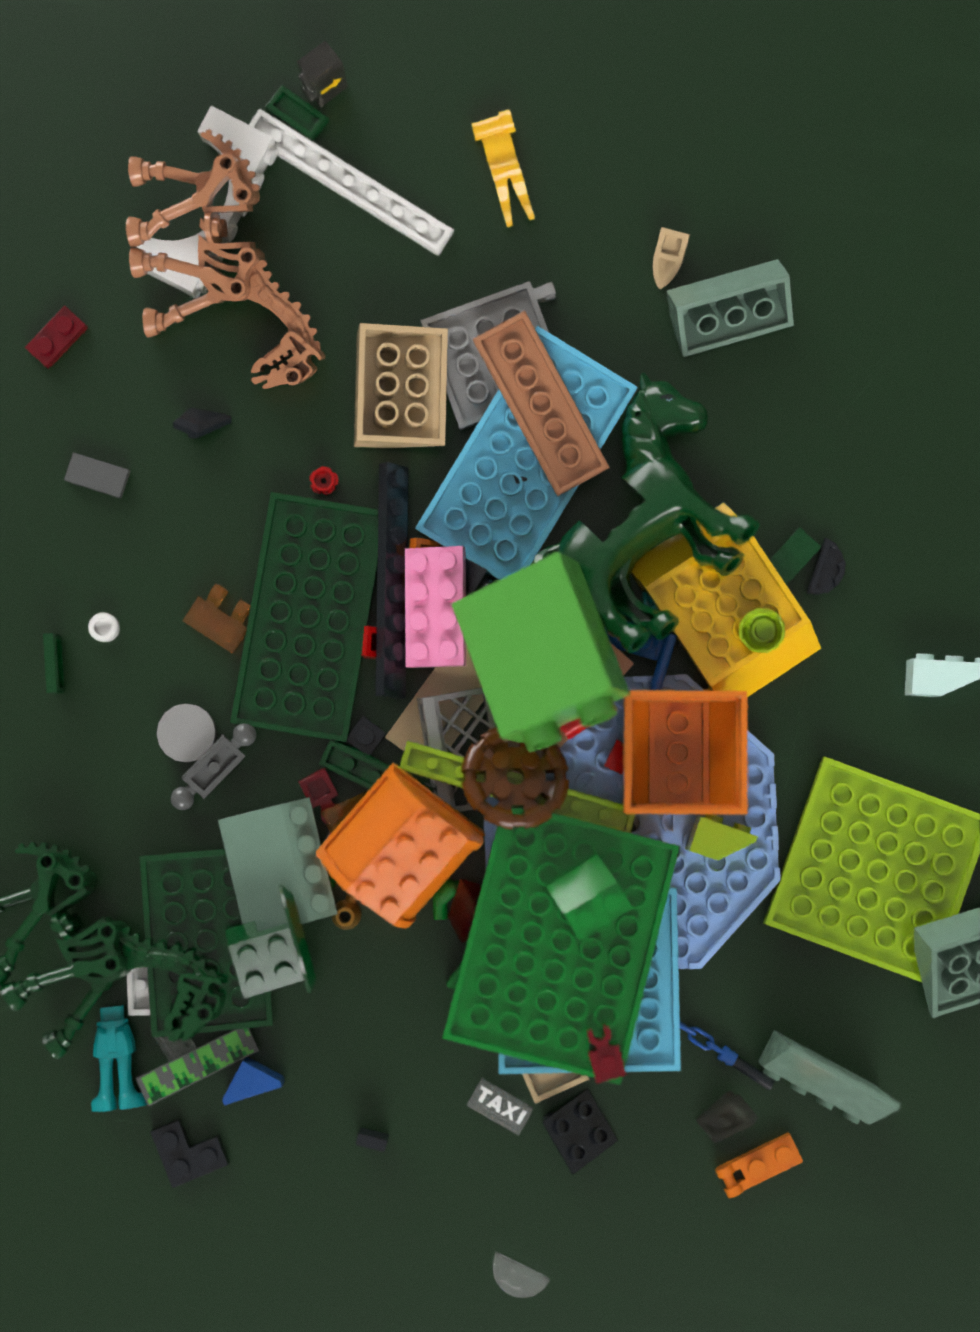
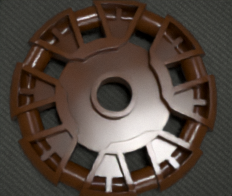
M497 727L479 736L480 740L477 744H472L467 750L461 768V773L464 774V782H462L463 791L471 807L474 810H479L485 816L484 819L489 823L511 830L513 827L533 828L552 818V812L556 808L560 809L563 805L570 782L566 778V771L569 770L568 764L559 746L554 744L541 749L545 754L540 759L536 752L527 750L525 743L518 742V747L508 748V740L500 737ZM488 749L494 753L490 760L484 755ZM518 771L523 776V782L520 784L510 783L507 779V773ZM546 773H554V780L546 781ZM476 774H485V782L477 781ZM490 795L499 801L494 807L486 801ZM539 795L546 800L543 805H539L535 801ZM512 808H522V814H513Z

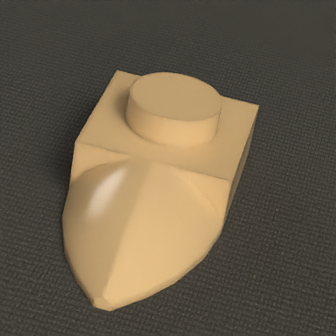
M661 227L653 258V275L659 289L668 285L678 273L684 260L690 234Z

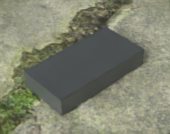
M73 452L64 480L122 499L131 471Z

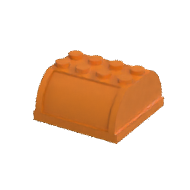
M629 690L631 695L623 698V813L748 814L747 691Z
M393 762L318 848L316 856L321 860L329 874L346 892L394 926L406 929L413 924L417 913L473 850L480 848L484 843L483 837L485 833L471 820Z

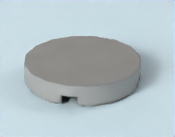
M181 704L174 706L164 713L158 723L157 738L159 746L167 756L175 761H197L216 742L217 729L214 719L207 711L197 705Z

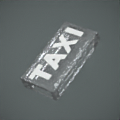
M481 1078L467 1102L468 1107L518 1136L533 1111L532 1106Z

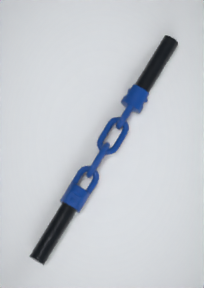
M680 1021V1028L688 1033V1038L692 1043L703 1050H714L718 1053L717 1059L734 1067L767 1090L771 1089L775 1080L740 1058L728 1046L725 1045L721 1049L715 1045L714 1038L701 1028H690ZM695 1031L710 1040L706 1041L707 1046L692 1037L696 1036L697 1033Z

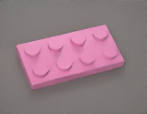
M464 546L405 548L406 667L467 666L466 642L452 607V603L466 597V548Z

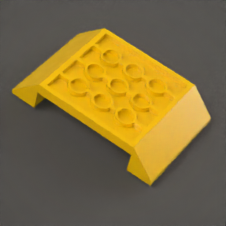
M725 503L716 507L717 510L724 514L737 516ZM700 523L705 537L712 544L719 547H736L744 554L742 562L732 573L727 576H721L713 565H699L694 559L692 549L686 538L682 534H678L665 540L635 563L631 575L642 591L646 590L658 610H669L679 618V623L673 633L677 635V639L709 685L707 690L747 691V697H749L820 650L821 646L811 621L755 537L753 536L743 545H737L726 535L712 537ZM757 607L774 610L785 623V638L778 648L769 653L753 652L740 641V621L747 612Z

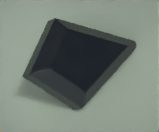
M189 408L173 422V428L187 433L189 438L195 439L230 424L232 417L223 413Z

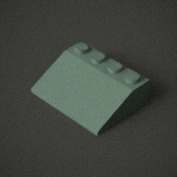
M310 797L218 820L242 925L255 921L257 931L259 932L288 923L278 887L280 885L293 894L301 924L337 915L327 870L316 856V851L321 846Z
M980 907L915 927L914 951L931 1017L935 1018L979 1004Z
M775 1030L758 1060L759 1064L764 1067L763 1073L776 1081H779L781 1077L790 1081L789 1087L804 1096L807 1091L817 1096L815 1100L817 1103L832 1110L833 1106H836L844 1111L843 1117L855 1124H859L861 1120L870 1125L897 1111L901 1105L877 1085Z

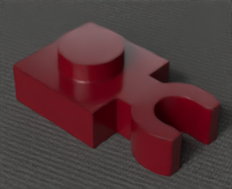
M325 768L298 781L306 798L310 797L312 809L319 805L321 806L320 815L325 824L329 823L326 813L330 809H335L340 817L343 816L341 806L332 801V798L338 796V792Z
M607 1024L603 1025L605 1033L600 1039L593 1036L591 1028L587 1029L589 1041L596 1046L595 1050L588 1051L596 1083L626 1076L618 1044H608L611 1039V1031Z

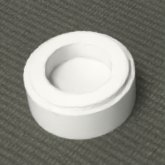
M101 612L90 619L88 630L95 640L110 642L118 636L120 625L116 617L109 613Z

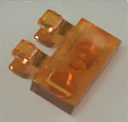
M215 584L207 600L198 596L183 622L229 652L234 653L246 635L247 627L242 623L249 615L251 605L239 600L232 615H227L218 607L229 591Z

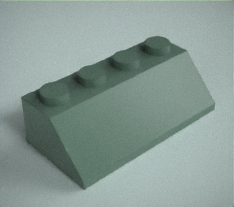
M778 259L667 290L670 317L683 357L794 326L790 275Z

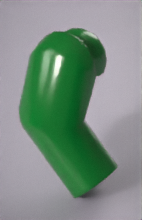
M446 880L433 895V920L448 919L447 903L454 896H459L462 893L463 887L460 881Z

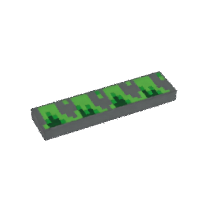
M249 1028L234 1029L137 1077L136 1080L148 1106L258 1052L259 1049Z

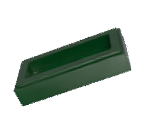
M284 85L279 87L265 106L267 112L313 142L329 122V118Z
M55 633L43 634L46 693L63 694L65 692L62 636Z

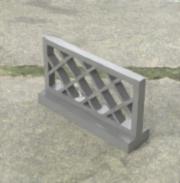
M483 688L417 698L425 746L445 752L448 749L452 754L464 757L458 751L467 738L477 744L478 741L470 734L479 721L488 727V730L495 728V721ZM483 694L484 707L477 715L465 705L472 695ZM465 697L462 703L455 699ZM451 700L459 706L450 720L440 714L439 701ZM462 709L475 718L466 732L453 723ZM485 713H486V719H487V721H485L484 719H482V717H483V715H484ZM442 720L447 723L444 728L442 726ZM450 727L464 735L455 749L445 743L444 735ZM430 779L431 786L436 788L434 793L457 811L473 810L469 802L455 805L454 793L458 787H452V785Z

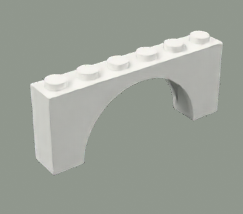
M210 106L198 129L202 141L210 145L220 155L222 152L210 141L203 138L201 132L206 133V130L210 129L215 137L217 134L223 135V142L226 143L227 140L232 141V149L239 148L242 151L240 158L250 161L247 170L256 173L252 183L258 184L261 187L264 181L263 173L267 165L271 166L278 153V150L275 148L274 138ZM229 179L228 194L224 206L239 205L234 200L233 186ZM247 212L219 213L220 218L226 220L228 235L227 237H222L221 243L231 242L234 239L238 229L236 224L240 217H244ZM204 231L198 233L199 235L205 237ZM198 234L173 241L151 238L150 241H145L144 244L136 247L144 249L146 253L151 252L153 256L158 255L159 252L167 253L170 258L198 265ZM211 252L213 256H215L221 261L223 260V257H220L215 253ZM156 268L147 273L194 298H198L200 293H205L207 290L200 278L168 269L166 272H160Z

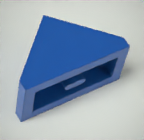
M246 1057L222 1099L223 1104L226 1105L280 1088L285 1083L284 1076Z

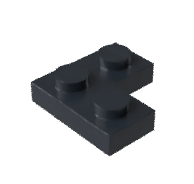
M180 1118L155 1128L150 1132L172 1188L225 1167L230 1163L219 1135L191 1146Z

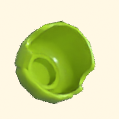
M757 607L747 612L740 621V641L753 652L769 653L778 648L785 638V623L774 610Z

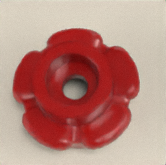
M322 466L311 473V488L317 494H331L335 490V485L338 484V476L332 472L330 467ZM323 478L327 480V482L324 484L321 483V480Z

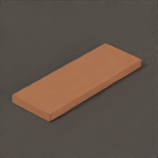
M525 310L472 339L557 497L610 468Z

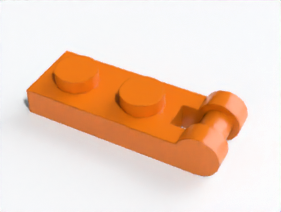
M787 1132L715 1168V1172L726 1186L724 1191L727 1197L733 1198L743 1193V1191L802 1163L803 1160L790 1133ZM741 1169L744 1177L736 1181L733 1173Z

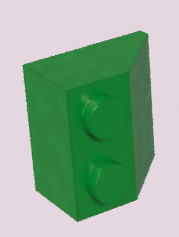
M598 854L545 886L580 941L633 909L619 884Z

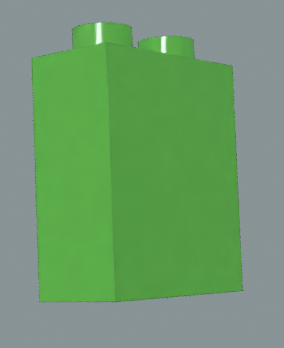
M556 552L452 603L454 613L501 738L525 743L528 751L541 750L556 744L562 739L559 730L560 726L578 718L582 727L605 722L617 714L613 702L631 695L580 564L566 555Z

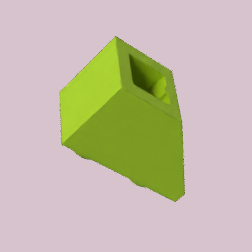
M705 814V817L696 815L685 849L718 861L755 843L758 836L750 834L751 828L736 822H734L733 827L722 824V817L713 814Z

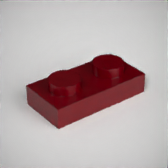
M64 305L25 348L47 369H50L88 327Z

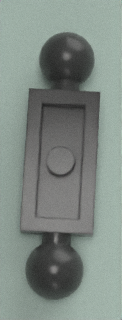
M247 723L239 724L233 731V739L231 741L223 734L182 776V779L188 785L186 787H178L172 792L170 798L172 805L178 810H187L193 805L196 793L205 798L245 757V754L239 748L241 746H249L255 741L257 736L256 729Z

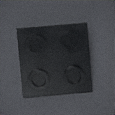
M588 1089L556 1112L550 1111L543 1116L544 1120L542 1123L572 1175L618 1141Z

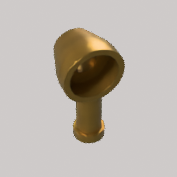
M348 892L345 900H341L335 905L337 915L332 916L334 924L344 930L354 928L361 919V909L356 903L357 899ZM343 911L349 912L351 919L343 921L340 918V913Z

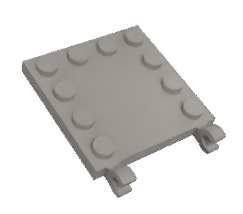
M528 281L421 320L422 327L448 329L446 393L460 431L479 423L499 390L472 339L524 310L534 328L539 326L549 332L538 302H546L556 298V291L552 282L533 289L531 282Z

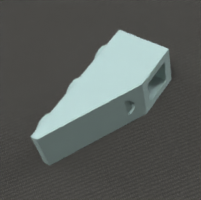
M916 654V658L906 660L905 695L937 697L980 679V658H975L974 662H963V656H945V660H934L933 654Z

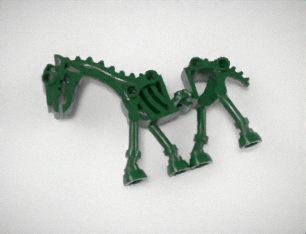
M30 842L29 847H25L23 843L18 845V849L14 851L15 853L39 856L36 862L39 879L28 889L0 897V914L5 912L8 907L32 899L35 900L31 913L14 936L7 939L5 944L8 947L6 954L0 957V991L4 1000L13 1010L19 1011L27 1002L31 991L36 993L42 990L44 985L75 976L91 983L90 991L73 1014H68L64 1022L66 1025L64 1029L48 1031L42 1035L46 1049L55 1059L59 1060L68 1051V1046L72 1044V1038L76 1030L82 1028L84 1024L83 1019L101 994L111 988L113 981L125 977L135 968L155 967L180 975L177 983V990L179 992L171 1012L165 1018L164 1032L170 1033L179 1026L177 1018L182 1016L184 1018L182 1019V1027L177 1029L168 1038L169 1041L189 1040L208 1022L217 1019L221 1015L226 995L217 992L214 986L215 983L218 985L228 982V979L218 976L214 969L207 970L205 968L206 959L197 961L194 958L195 952L193 950L185 954L180 951L179 945L166 949L164 942L158 943L156 947L152 946L151 939H146L142 943L140 942V934L136 933L131 936V927L124 921H114L112 917H104L82 932L81 929L85 926L79 915L76 913L71 915L66 911L95 892L93 887L97 884V876L94 872L90 871L91 867L89 865L81 867L79 865L81 861L80 856L73 858L70 855L71 851L69 849H65L61 853L59 852V846L55 844L52 845L51 849L48 848V844L42 842L40 847H37L35 842ZM62 877L70 889L77 890L78 892L55 907L54 895L58 879ZM44 914L49 915L52 920L50 922L52 931L59 933L64 938L55 939L69 966L42 974L34 972L29 974L25 981L20 980L18 982L6 983L12 975L11 972L15 970L18 953L22 952L26 945L23 942ZM104 943V946L91 951L76 949L77 946L83 947ZM106 954L105 958L100 960H82V958Z

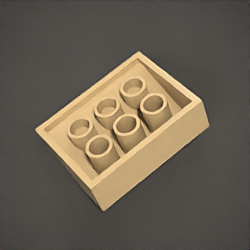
M359 324L357 331L354 447L403 448L445 446L448 329Z

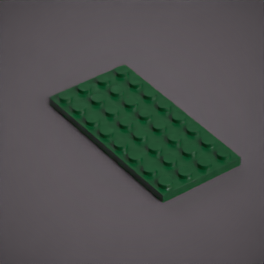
M271 492L230 723H246L252 727L348 742L362 662L364 626H368L378 569V509Z

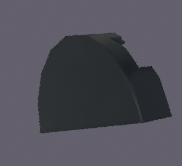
M827 538L823 540L806 594L820 595L827 593L839 585L845 575L846 562L842 552L836 543Z

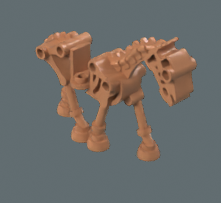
M207 129L206 133L201 132V136L214 144L222 152L214 160L211 171L196 173L166 166V163L162 161L151 164L150 161L145 162L143 158L129 157L128 172L133 187L144 185L147 180H152L153 177H156L158 181H165L168 178L196 185L197 192L191 198L162 211L157 209L152 213L153 218L149 222H143L142 219L136 217H128L126 233L130 247H137L144 244L145 241H150L151 237L160 228L164 229L170 225L169 221L198 207H202L204 212V218L200 217L199 227L205 232V237L198 234V265L170 258L167 253L159 252L158 255L153 256L151 252L146 253L144 249L130 248L129 265L134 278L142 277L148 271H153L154 268L160 272H166L168 269L200 278L209 291L207 294L180 306L177 304L170 306L169 312L166 314L159 313L155 309L144 308L142 318L146 337L159 335L161 331H166V328L175 321L180 323L185 320V316L214 303H222L225 300L234 302L249 299L271 310L288 328V333L284 335L280 343L254 363L251 373L264 371L266 364L273 366L278 364L277 362L284 360V357H288L291 354L294 355L286 360L287 362L272 369L270 374L253 377L251 381L254 384L267 381L262 388L268 389L284 384L293 386L312 377L317 371V366L312 363L311 356L315 355L318 360L325 359L326 356L321 350L320 342L314 340L313 336L317 333V328H310L308 322L311 316L301 313L300 302L292 303L288 300L290 297L289 292L280 293L278 291L280 286L278 282H270L269 279L272 276V272L264 271L268 263L264 260L265 255L263 251L256 248L255 242L221 243L222 237H227L228 228L226 220L221 219L218 213L253 211V205H256L260 200V186L252 183L256 173L247 170L250 161L240 158L242 154L241 149L233 150L232 141L227 140L225 143L222 141L223 135L217 134L215 137L212 135V130ZM230 179L233 186L234 200L239 205L210 207L215 195ZM229 249H241L238 254L227 251ZM211 252L229 260L239 261V266L223 262L213 256ZM217 268L229 272H236L237 275L236 277L225 275L224 273L220 272Z

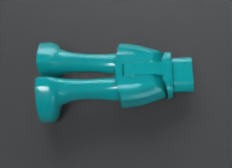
M124 1005L100 1008L101 1021L96 1022L98 1027L93 1047V1057L99 1058L100 1088L98 1096L91 1102V1111L103 1112L118 1108L117 1097L114 1094L113 1058H116L118 1067L119 1109H130L148 1105L143 1093L137 1092L133 1085L132 1053L136 1052V1045L130 1026L127 1023L129 1019L124 1018Z

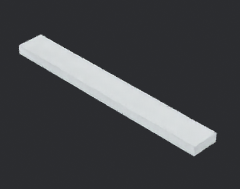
M259 109L250 122V126L274 138L275 148L278 150L277 156L435 255H440L454 233V230L265 111Z

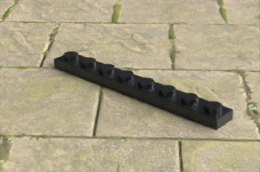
M384 462L379 464L376 696L402 699L406 698L405 548H408L409 468Z

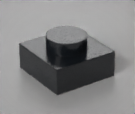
M362 716L349 733L347 741L360 751L371 756L387 733Z

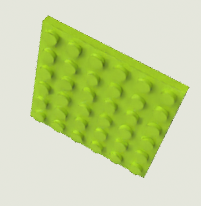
M822 757L782 868L781 880L776 885L763 923L922 982L914 951V928L959 914L980 854V814L828 757Z

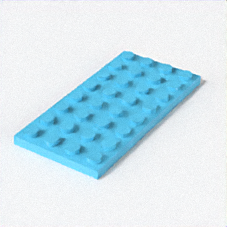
M536 326L535 330L599 449H601L638 387L539 326ZM498 390L415 529L444 547L464 546L467 559L487 569L495 578L501 580L531 565L535 555L539 552L578 486L557 497L500 390ZM514 476L519 479L520 483L516 484ZM521 476L526 477L527 481L523 482Z

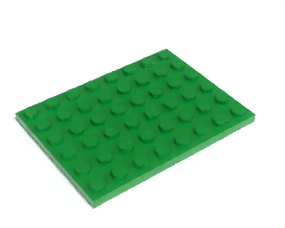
M512 808L513 814H522V808ZM552 813V818L533 828L513 827L511 830L497 826L443 1039L595 1078L588 1051L595 1050L596 1046L589 1041L587 1029L591 1028L593 1036L600 1039L605 1033L603 1025L607 1024L611 1031V1039L608 1044H618L625 1068L680 846ZM598 854L619 884L633 909L580 941L545 886ZM623 1077L608 1080L607 1082L621 1085Z

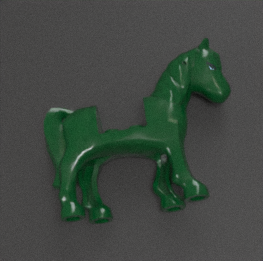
M645 373L640 375V390L637 391L633 401L626 408L621 428L623 452L627 464L626 473L621 479L643 503L634 507L629 513V517L620 526L610 531L604 543L581 521H578L562 537L560 543L544 548L534 558L535 563L556 552H560L579 562L604 628H606L609 635L620 641L622 647L628 653H634L647 642L650 634L657 640L666 638L675 630L679 623V618L669 610L657 611L644 605L636 598L631 588L630 574L635 563L665 540L682 534L689 543L694 559L699 565H713L721 576H727L740 565L744 554L736 547H719L712 544L705 537L700 523L712 537L726 535L737 545H743L748 542L759 528V522L750 515L729 516L706 502L694 490L693 483L688 474L673 458L667 439L681 434H697L703 431L708 423L707 410L701 403L681 396L667 381H651ZM621 614L626 615L632 623H629Z

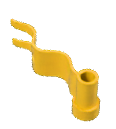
M510 110L500 111L498 116L472 123L475 140L482 139L507 227L513 226L507 179L511 180L529 221L535 219L510 135L515 132Z

